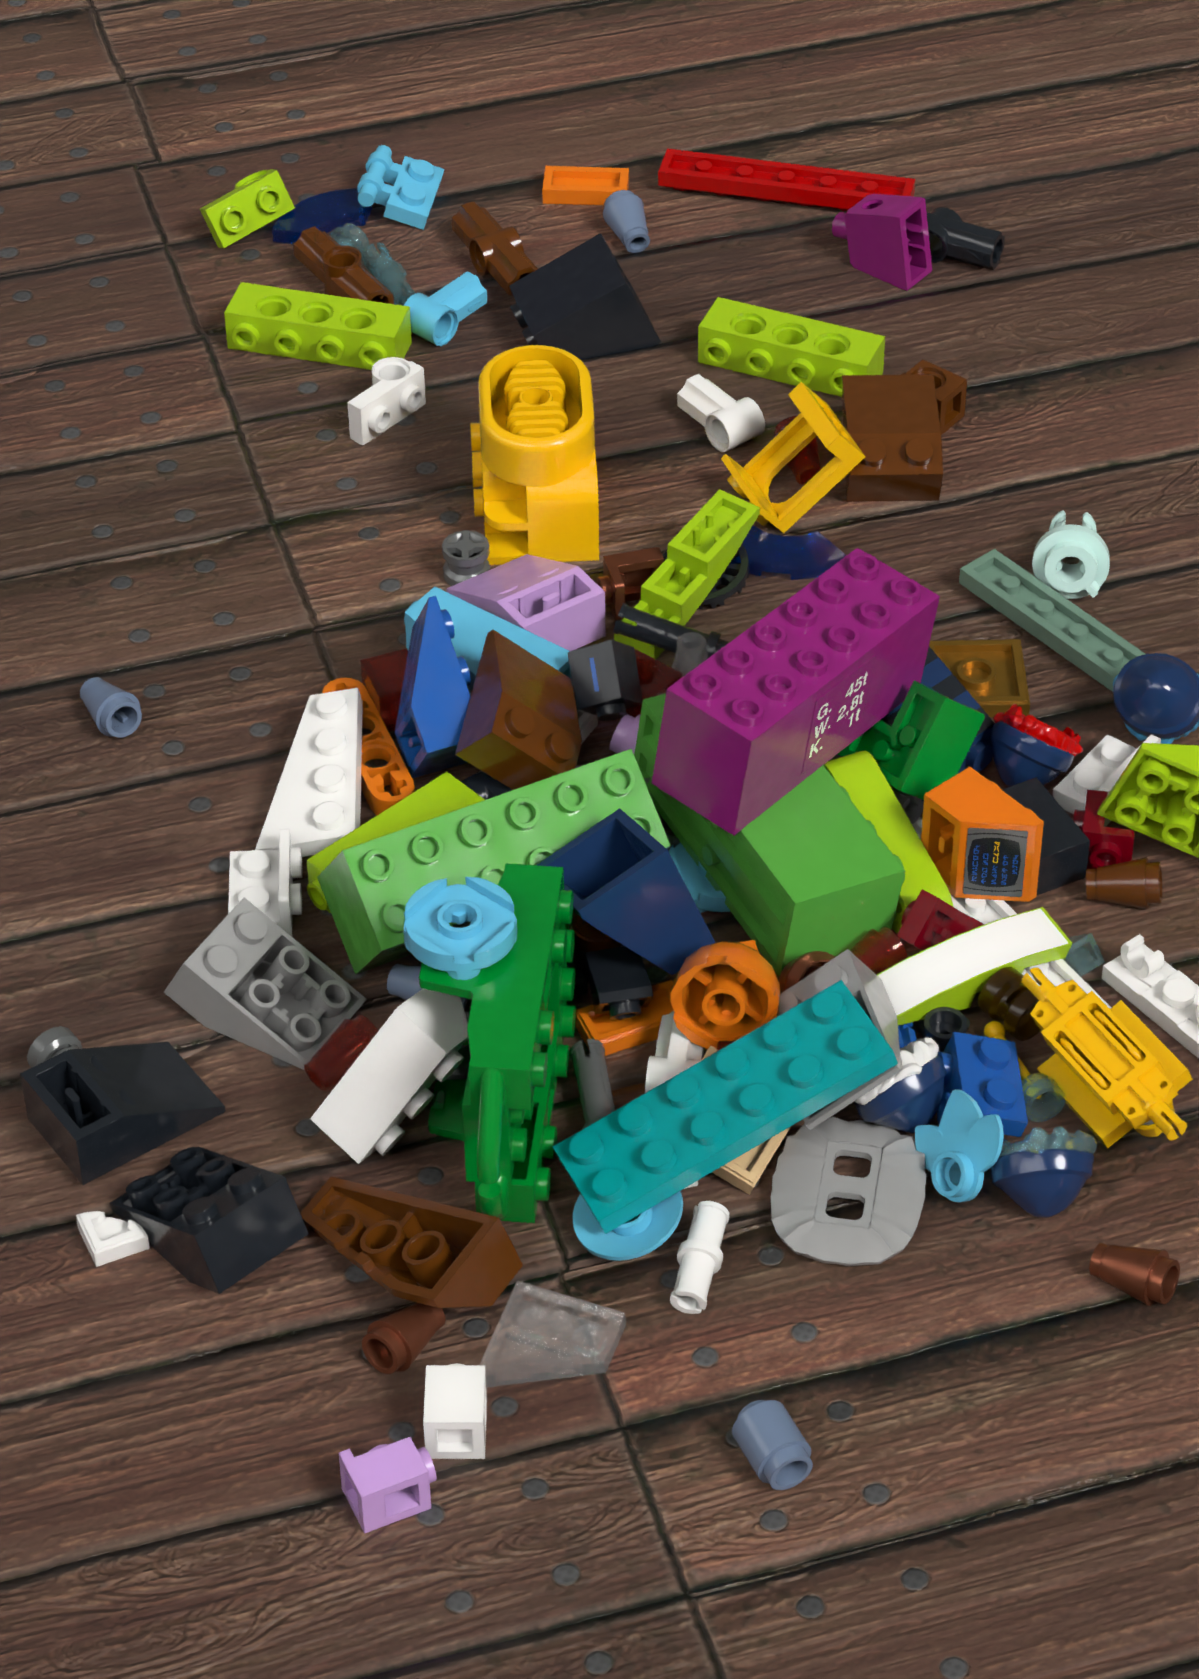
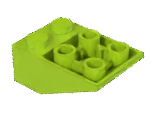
M1142 743L1099 807L1097 815L1199 858V745Z

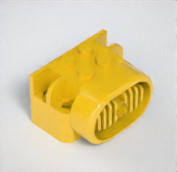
M526 345L501 352L489 360L480 373L478 380L479 423H470L471 450L480 451L472 452L473 488L482 487L481 489H473L475 517H484L485 537L488 539L490 549L487 558L489 565H503L526 554L559 562L599 560L598 477L595 454L594 406L589 370L572 353L552 346Z

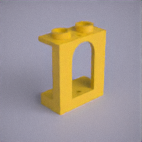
M802 382L788 394L801 413L744 467L727 454L721 458L731 473L727 478L729 484L744 499L748 498L749 503L760 507V514L756 521L763 526L770 522L783 533L790 529L866 457L829 405ZM818 436L823 445L835 457L787 501L772 503L768 496L772 479L806 445Z

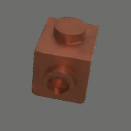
M659 547L603 556V576L597 577V584L605 591V605H609L615 621L624 619L618 616L623 603L641 599V586L664 562Z

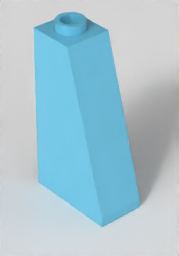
M433 587L421 599L413 602L405 611L404 625L408 651L412 627L429 597L436 596L440 609H446L449 612L454 625L455 636L451 641L456 656H463L469 668L471 683L467 688L470 696L486 636L491 630L497 631L572 680L568 658L569 650L437 587Z

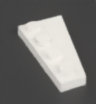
M358 688L309 696L255 850L279 849V829H290L291 847H301L302 857L312 856L360 827L363 700Z

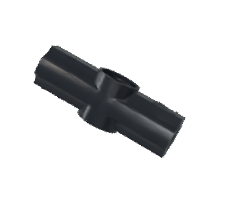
M940 207L934 209L931 213L927 212L932 263L940 262L946 257L994 270L998 266L1004 249L1005 235H1002L999 231L963 222L960 216L949 208Z

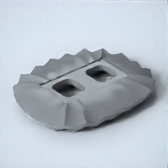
M832 1116L811 1130L804 1123L795 1135L787 1136L783 1152L777 1160L776 1171L772 1176V1192L770 1196L771 1220L777 1235L795 1254L822 1263L860 1266L878 1265L904 1250L911 1241L918 1225L925 1199L927 1177L925 1172V1154L916 1151L913 1136L900 1135L893 1128L878 1124L872 1125L861 1119L847 1122ZM839 1156L868 1159L871 1162L870 1173L864 1178L838 1175L833 1171L835 1159ZM833 1197L859 1200L864 1204L863 1215L857 1220L830 1217L826 1214L828 1200Z

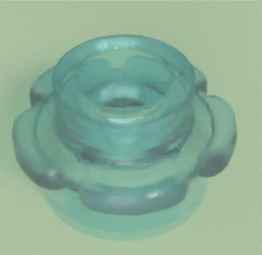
M346 223L342 227H336L329 234L340 246H351L358 249L362 255V261L364 260V253L369 248V240L358 226Z

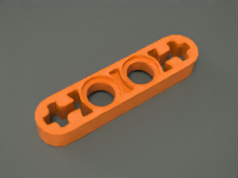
M337 678L325 685L322 693L358 688L363 700L362 728L372 730L370 734L362 736L361 790L371 810L377 816L414 793V781L366 687L362 682L353 678ZM375 759L389 762L387 765L377 768L364 765L367 761ZM391 784V791L394 796H391L389 792H385L384 787Z

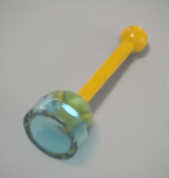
M991 1021L984 1027L985 1037L1007 1040L1004 1037L1005 1028L1000 1022ZM1018 1057L1027 1117L1034 1122H1044L1053 1118L1062 1110L1065 1104V1093L1050 1076L1044 1073L1031 1075Z

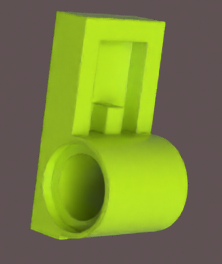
M270 169L261 170L243 178L235 184L234 190L200 208V211L217 246L226 248L290 212L295 207L278 171Z

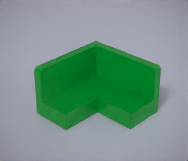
M914 680L892 725L881 719L840 751L838 755L842 757L859 751L869 752L876 760L889 785L899 791L924 800L925 793L958 774L985 719V715Z

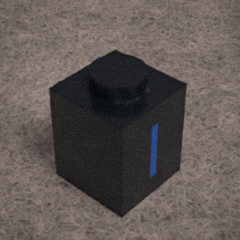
M611 639L568 652L577 710L596 715L599 721H610L623 718L624 715H627L626 709L642 705L643 697L634 647Z

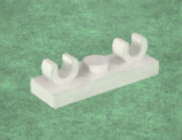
M1139 934L1121 946L1120 956L1103 965L1102 979L1199 1058V986L1181 971H1177L1164 961V955L1160 950L1153 952L1143 944L1144 937Z

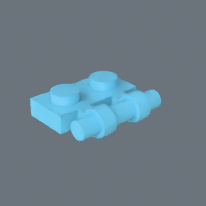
M385 145L378 146L376 151L368 157L366 162L367 173L363 174L357 186L359 193L358 202L365 207H369L373 203L386 206L383 217L424 230L445 169L434 166L425 160H416L407 156L404 157L402 165L394 163L391 159V149Z

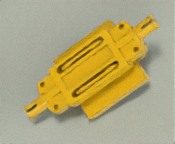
M1039 968L1030 969L1035 981L1028 973L1023 976L1021 981L1022 985L1039 1000L1030 1014L1036 1025L1042 1030L1041 1033L1047 1044L1055 1052L1053 1056L1037 1068L1043 1080L1107 1149L1133 1128L1139 1134L1146 1137H1157L1164 1133L1166 1138L1171 1141L1179 1138L1174 1128L1182 1135L1186 1131L1187 1123L1175 1113L1172 1100L1178 1095L1177 1092L1193 1080L1189 1070L1122 1000L1109 1009L1093 991L1086 994L1073 979L1054 986Z

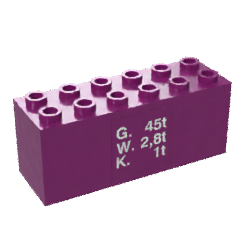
M856 548L667 688L652 784L735 836L822 765L904 702L914 680L921 683L940 596L881 562L876 557Z

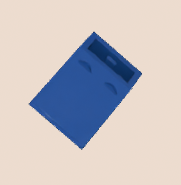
M436 596L428 598L412 627L395 728V735L403 759L412 778L467 763V761L455 755L470 700L467 688L471 683L470 672L464 657L456 656L451 641L455 636L454 625L449 612L446 609H440Z

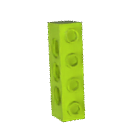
M241 282L224 312L228 349L372 370L374 363L380 359L387 357L404 359L412 343L409 306Z
M717 297L698 326V362L794 386L802 382L811 390L842 397L843 375H882L884 371L885 336L721 297Z

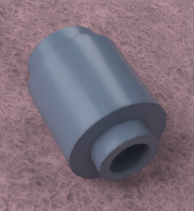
M757 1400L749 1403L739 1412L732 1428V1435L759 1479L764 1483H769L775 1490L790 1489L801 1483L810 1474L813 1467V1462L810 1458L811 1447L784 1405L776 1400Z

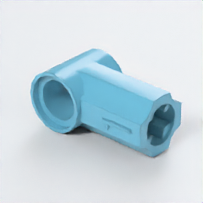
M465 272L429 297L422 293L413 294L403 305L410 307L411 333L437 346L447 344L455 335L459 322L487 303V290L482 286L476 275Z

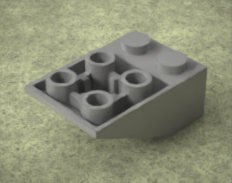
M245 897L188 957L164 991L167 996L203 1026L303 1070H306L367 1000Z
M849 949L781 993L778 1016L842 980L890 1045L898 1064L804 1118V1123L810 1130L901 1071L898 1019L882 980Z

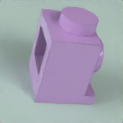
M411 1437L391 1444L378 1445L367 1453L356 1457L353 1456L350 1449L339 1452L342 1490L364 1534L431 1509L430 1483L437 1480L435 1467L425 1447L417 1449Z

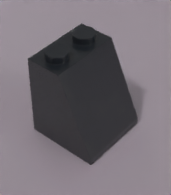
M601 233L509 286L516 300V303L512 304L510 308L518 323L524 329L522 333L529 345H546L560 348L572 353L580 360L654 347L661 343L639 297Z

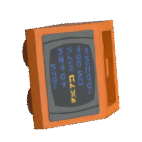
M968 767L924 794L921 841L953 897L1030 902L1036 898L1044 826L1043 820L1031 809L1025 808L1002 791L996 783L986 779L972 767Z

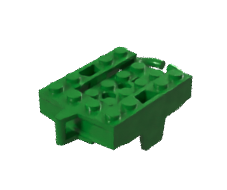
M505 863L504 873L498 886L510 895L517 919V941L509 953L495 964L482 968L476 977L468 980L454 979L449 976L447 971H441L423 963L421 964L419 985L422 989L472 1000L467 1025L468 1039L463 1044L469 1045L470 1051L467 1079L444 1080L442 1083L440 1081L435 1083L434 1097L432 1098L428 1119V1131L431 1134L464 1141L466 1181L475 1182L476 1212L499 1217L501 1221L535 1223L538 1201H548L550 1193L551 1169L544 1167L545 1159H555L556 1154L553 1146L557 1145V1126H550L557 1080L558 1077L567 1078L569 1070L570 1046L563 1045L564 1038H573L575 1032L576 1006L567 1005V1000H573L575 987V968H567V962L572 963L574 951V930L569 929L573 915L574 894L572 890H564L563 867Z

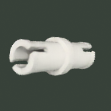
M701 1201L698 1206L695 1205L687 1240L683 1241L678 1249L677 1261L680 1267L674 1290L670 1295V1303L674 1308L683 1313L699 1314L702 1309H706L707 1296L713 1274L717 1273L722 1265L723 1253L720 1246L730 1213L727 1208L717 1202Z

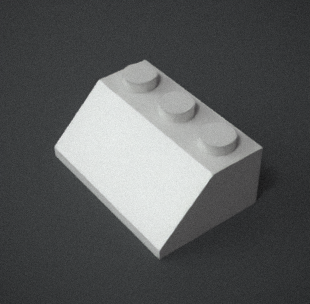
M422 989L399 1005L310 1118L358 1164L375 1151H378L382 1156L390 1151L405 1133L399 1126L404 1118L408 1116L410 1119H414L434 1097V1094L428 1088L437 1078L442 1083L463 1061L464 1057L458 1051L468 1039V1022L461 998Z

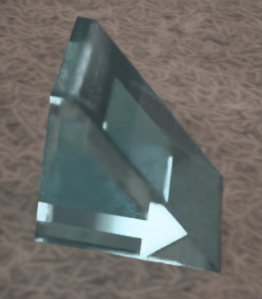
M1092 933L1069 938L1073 944L1063 960L1080 977L1105 963Z

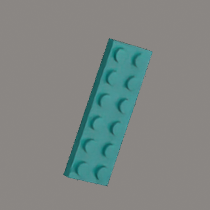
M840 980L553 1146V1149L603 1232L607 1234L894 1067L898 1062L890 1045L844 982Z

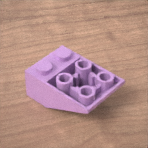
M526 554L447 588L448 593L569 651L576 650L606 636L605 591L576 565Z

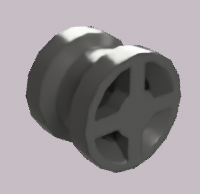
M463 530L454 532L444 539L442 554L446 561L443 566V576L450 586L490 570L489 561L487 560L490 553L489 542L483 534L476 531Z

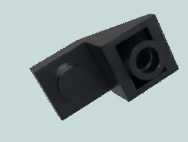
M626 946L584 952L579 964L587 979V983H590L595 1015L609 1013L611 1020H621L641 1015V1008L648 1007L653 998L652 985L642 957Z

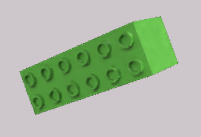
M666 694L643 699L634 756L643 778H651L649 783H646L655 808L675 836L679 838L680 843L696 865L699 866L700 862L706 870L705 877L715 891H721L724 894L726 906L751 940H755L757 948L773 966L778 977H780L782 970L789 962L808 952L823 951L836 957L847 949L854 955L887 946L893 922L896 919V909L901 887L905 880L904 866L900 858L892 854L877 835L874 825L869 820H866L856 808L847 790L838 785L824 765L733 836L652 784Z
M632 749L342 850L317 878L355 975L412 954L406 949L404 944L405 907L410 897L430 882L447 878V886L455 884L466 885L465 877H477L498 885L504 873L505 863L537 865L619 808L668 849L671 845ZM467 921L460 925L456 923L449 924L455 928H463L469 926L471 922Z

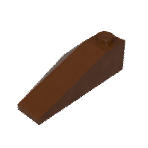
M332 1176L300 1213L304 1224L392 1295L436 1308L492 1306L523 1266L499 1217Z

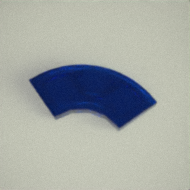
M357 188L329 191L312 196L294 205L295 209L282 215L276 221L272 228L273 242L294 244L301 236L303 230L314 226L326 233L347 226H364L367 223L373 205L365 207L358 202L359 193Z
M753 525L742 543L748 554L749 574L762 576V571L791 574V580L815 578L846 556L818 531L801 536H780L764 532ZM740 557L732 559L729 564L741 563Z

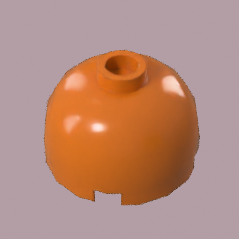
M721 941L699 948L686 958L673 981L670 1003L674 1010V1022L676 1027L692 1043L707 1050L710 1046L721 1050L724 1046H728L778 1017L780 983L773 966L757 950L742 943Z

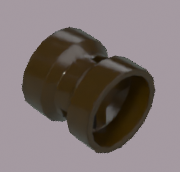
M1006 967L996 972L984 985L979 995L978 1005L990 1018L1003 1020L1006 1031L1020 1041L1029 1040L1041 1031L1030 1014L1039 1000L1022 985L1021 981L1024 975L1013 967Z

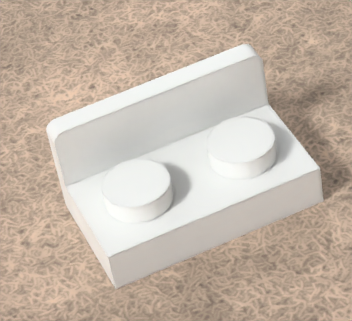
M1151 734L1143 743L1161 744V738ZM1106 735L1053 789L1054 799L1064 810L1074 814L1075 809L1085 810L1087 789L1106 791L1109 794L1139 747L1135 748L1112 736ZM1105 818L1104 827H1106L1111 822V820Z
M279 829V849L230 851L228 914L245 897L292 936V915H302L301 883L293 884V878H302L303 871L301 847H291L290 829Z

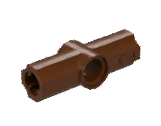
M474 201L461 205L457 214L452 217V230L469 249L470 258L477 273L481 276L490 273L508 295L513 296L509 287L511 284L538 269L524 253L523 244L516 229L512 226L502 228L484 207H479Z
M315 226L303 230L299 239L293 244L294 256L324 283L325 294L394 304L393 293L362 266V255L358 249L351 246H340L325 231H320Z

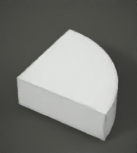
M101 1211L85 1212L76 1215L78 1230L96 1267L150 1249L147 1233L137 1222L128 1219V1222L113 1217H105V1212Z

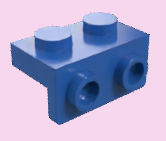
M953 1032L944 1052H938L943 1059L947 1071L944 1077V1093L937 1111L938 1124H940L952 1090L960 1089L977 1102L983 1117L993 1114L1000 1116L1004 1135L1021 1137L1028 1124L1016 1043L1014 1041Z

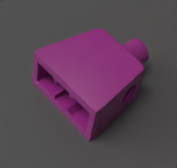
M871 194L855 204L846 213L839 212L832 222V233L835 237L848 241L850 263L855 269L906 291L932 272L925 198Z

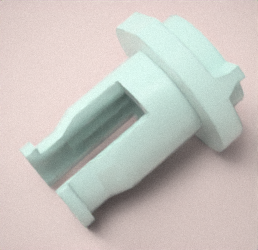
M1062 510L1052 518L1049 531L1039 539L1035 546L1032 561L1034 575L1066 599H1077L1088 595L1095 597L1109 573L1110 555L1108 547L1101 536L1097 534L1096 522L1088 512L1083 514L1082 526L1075 524L1065 525L1066 513ZM1076 557L1079 559V563L1067 564L1063 562V558Z

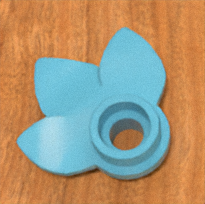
M955 1089L952 1090L946 1103L939 1127L935 1125H919L915 1127L916 1151L925 1154V1169L931 1172L932 1183L938 1193L953 1202H968L974 1199L982 1188L984 1172L997 1162L1001 1153L1004 1139L1003 1124L1000 1116L997 1114L983 1117L977 1102L964 1091Z

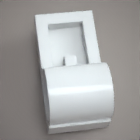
M387 357L374 363L372 366L373 386L347 402L350 439L363 446L424 406L426 398L423 367L399 357Z

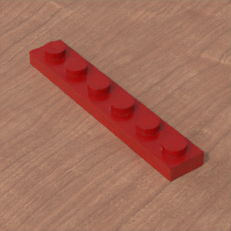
M667 148L658 170V186L673 187L680 191L697 190L713 192L720 196L737 195L753 197L761 201L777 200L793 202L801 206L833 207L842 211H848L867 195L871 194L914 196L915 179L669 148Z

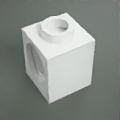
M458 1363L426 1365L423 1426L425 1448L429 1452L431 1459H485L487 1421L485 1365H464Z

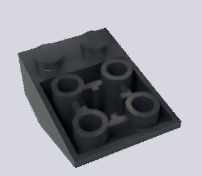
M169 1042L70 1049L20 1073L29 1121L82 1185L226 1112L223 1103Z
M199 1146L190 1147L178 1152L171 1158V1164L154 1175L144 1176L133 1181L127 1186L126 1193L109 1203L112 1210L122 1220L128 1222V1219L137 1222L147 1233L149 1245L189 1282L218 1294L309 1234L285 1176Z

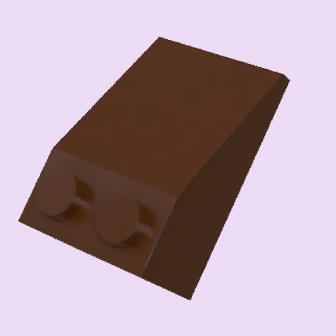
M934 374L843 375V426L866 456L845 476L846 502L939 501L943 480V457Z
M491 630L486 636L455 755L512 790L575 769L582 737L571 678L497 631Z

